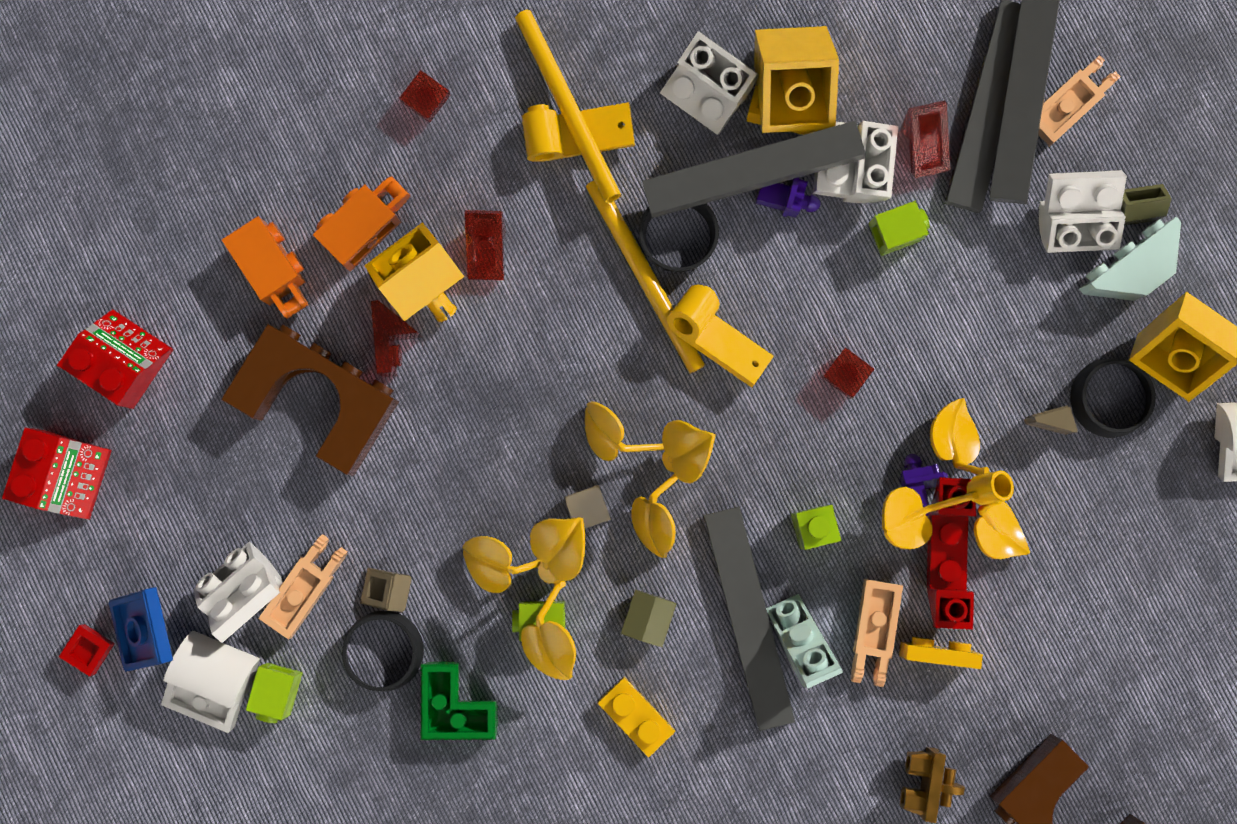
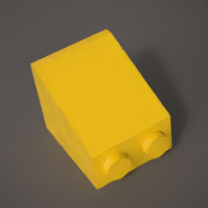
M827 26L755 30L754 66L755 72L759 74L756 84L762 133L815 131L836 126L839 57Z

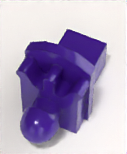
M799 177L794 178L790 186L776 183L759 188L755 203L782 210V216L794 218L797 217L801 209H805L806 212H816L821 206V202L816 196L804 194L808 181L801 180Z
M911 453L904 460V467L907 470L901 473V487L915 490L921 497L923 507L929 505L925 489L936 487L938 478H948V474L940 472L938 464L921 467L923 464L921 458Z

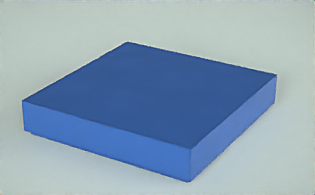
M157 587L109 600L108 603L125 672L173 661Z

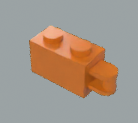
M392 176L384 180L373 192L365 184L360 189L354 188L344 197L342 201L343 206L334 214L329 213L318 222L316 226L318 230L313 236L351 272L401 223L395 213L408 201L410 194ZM389 193L394 199L386 206L381 199Z
M257 216L223 238L222 242L259 299L269 306L275 303L282 315L288 319L308 306V302L298 288L306 283L300 274L304 267L293 251L287 254L281 245L285 238L275 223L272 221L268 224ZM292 292L294 297L284 303L281 298Z

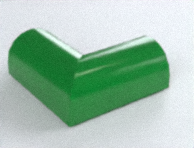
M448 661L422 663L420 740H495L498 726L497 701H459V663Z

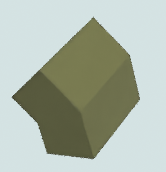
M1164 184L1124 190L1121 211L1126 216L1124 226L1157 221L1167 216L1172 198Z
M635 590L621 634L663 648L677 603L641 590Z

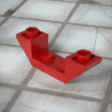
M939 477L931 504L967 494V485L971 479ZM971 500L932 511L929 514L933 530L928 540L926 588L934 628L973 630L974 592L967 590L968 517H976V502Z

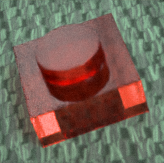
M420 70L399 99L401 103L430 123L451 94L448 89Z
M845 347L821 378L849 399H852L874 371V368Z

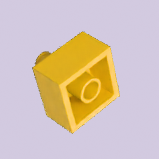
M423 222L364 265L378 289L404 321L424 306L429 308L438 322L448 319L440 309L441 306L445 308L450 316H453L457 310L444 291L461 280L464 275Z
M1185 292L1137 334L1129 361L1190 402L1237 365V326L1188 292Z

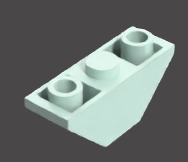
M1175 217L1165 223L1161 219L1152 223L1141 232L1145 237L1136 245L1133 241H1130L1113 254L1117 258L1116 261L1108 267L1105 263H1102L1086 275L1089 281L1079 290L1083 295L1135 301L1149 295L1176 274L1181 221Z
M799 594L766 608L785 654L803 687L808 689L843 673L841 666Z

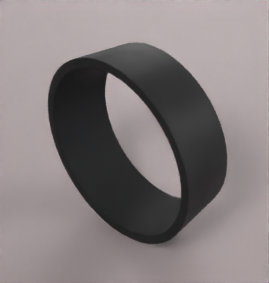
M707 203L691 208L700 213L708 224L710 231L709 247L701 260L694 265L681 268L662 264L650 253L646 242V231L652 216L648 206L641 218L639 236L645 253L657 266L672 272H684L700 266L709 259L718 243L719 225L716 215Z
M1103 359L1087 365L1080 371L1073 382L1070 400L1076 419L1086 430L1101 437L1116 438L1133 432L1149 419L1155 407L1156 393L1149 375L1132 362ZM1110 364H1120L1132 370L1141 380L1145 389L1146 405L1142 417L1133 427L1126 429L1110 428L1101 424L1091 414L1086 401V390L1092 376L1102 367Z
M375 611L360 618L349 630L342 648L343 665L349 677L365 689L382 692L398 689L410 682L417 674L424 654L423 641L416 626L405 616L393 611ZM373 620H386L397 624L408 635L412 645V661L408 671L399 681L386 687H373L361 681L352 671L347 656L348 641L352 633L362 624Z

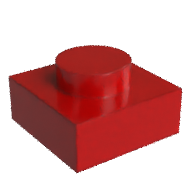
M82 624L77 627L59 655V658L90 677L97 673L115 643L86 624Z

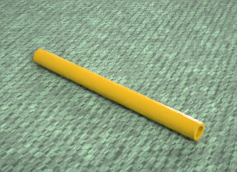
M530 10L521 11L515 16V20L605 203H611L620 198L621 193Z
M591 181L586 185L587 191L689 374L703 368L705 363L697 349L682 340L669 328L667 318L673 310V306L615 202L605 203L595 181Z

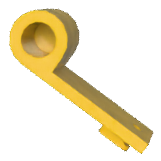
M629 102L580 111L600 152L635 146ZM539 104L530 106L528 112L522 115L527 160L544 162L581 155L562 114H558L555 110H550L548 105Z
M698 284L692 285L668 315L667 323L669 328L682 340L752 388L774 356L715 315L720 303L715 292L710 287Z

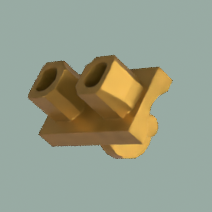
M926 747V752H907L905 772L911 775L922 776L920 789L903 786L900 806L904 810L918 814L925 822L936 823L939 801L941 806L951 807L952 796L964 795L965 786L954 783L956 769L945 767L944 771L946 755L940 753L939 749Z

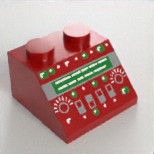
M112 309L76 336L57 366L117 406L134 409L174 349Z
M24 427L2 499L39 510L90 519L112 450L49 431Z

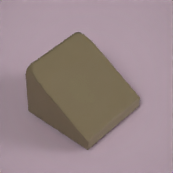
M1067 405L1030 415L1024 419L1026 425L1065 435L1077 433L1071 408Z
M599 485L564 497L571 518H583L584 529L611 520Z
M367 568L360 604L387 611H405L412 580L411 576Z

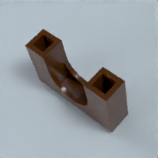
M267 324L221 400L249 417L262 421L281 389L288 381L304 373L324 374L333 382L338 391L340 412L335 425L316 454V457L346 475L355 476L399 401L390 397L394 390L376 379L372 385L360 379L363 372L346 361L341 366H338L329 360L332 355L331 352L314 342L308 348L298 342L301 335L282 324L278 330Z
M1050 734L989 796L998 805L994 812L1006 824H1053V812L1057 801L1089 766L1062 739ZM1129 814L1120 824L1145 823Z

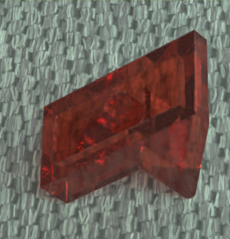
M944 100L909 108L901 125V132L909 140L911 174L915 178L950 171L947 102Z
M465 210L468 280H504V238L506 225L503 212Z
M371 301L377 374L382 377L398 376L397 367L402 366V352L400 345H395V340L422 338L423 336L380 301Z

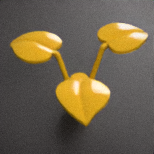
M965 398L952 401L937 413L931 424L930 442L932 448L940 460H952L955 468L977 475L968 483L967 494L923 507L921 497L915 490L908 487L892 490L885 498L882 508V529L886 539L893 546L900 549L919 548L932 535V524L926 516L927 513L971 500L981 505L978 508V513L981 516L974 523V536L980 550L987 557L1005 559L1030 554L1022 529L1011 508L1005 502L1012 497L1014 492L1011 477L1005 471L990 472L988 467L979 468L968 465L979 454V435L968 413Z
M588 402L585 409L586 437L593 452L602 460H615L618 456V450L621 452L664 450L662 455L663 464L668 471L674 472V474L650 494L649 500L642 496L637 497L632 505L631 517L634 530L644 546L658 557L666 558L675 542V524L670 512L665 506L657 503V499L678 479L684 483H693L700 479L710 459L716 435L700 430L687 422L674 420L667 423L664 427L663 443L626 445L621 442L624 438L623 425L614 412L598 402Z
M550 518L538 522L533 526L530 533L531 549L537 559L516 567L510 566L512 553L500 540L488 536H478L467 540L462 547L464 560L472 578L482 589L491 593L503 592L511 585L510 574H518L534 568H538L539 577L545 583L554 584V588L536 617V625L530 624L523 628L521 642L526 657L539 671L555 679H571L576 661V649L572 636L568 630L557 622L548 621L544 623V618L559 591L566 586L565 581L575 578L582 569L585 554L583 518Z

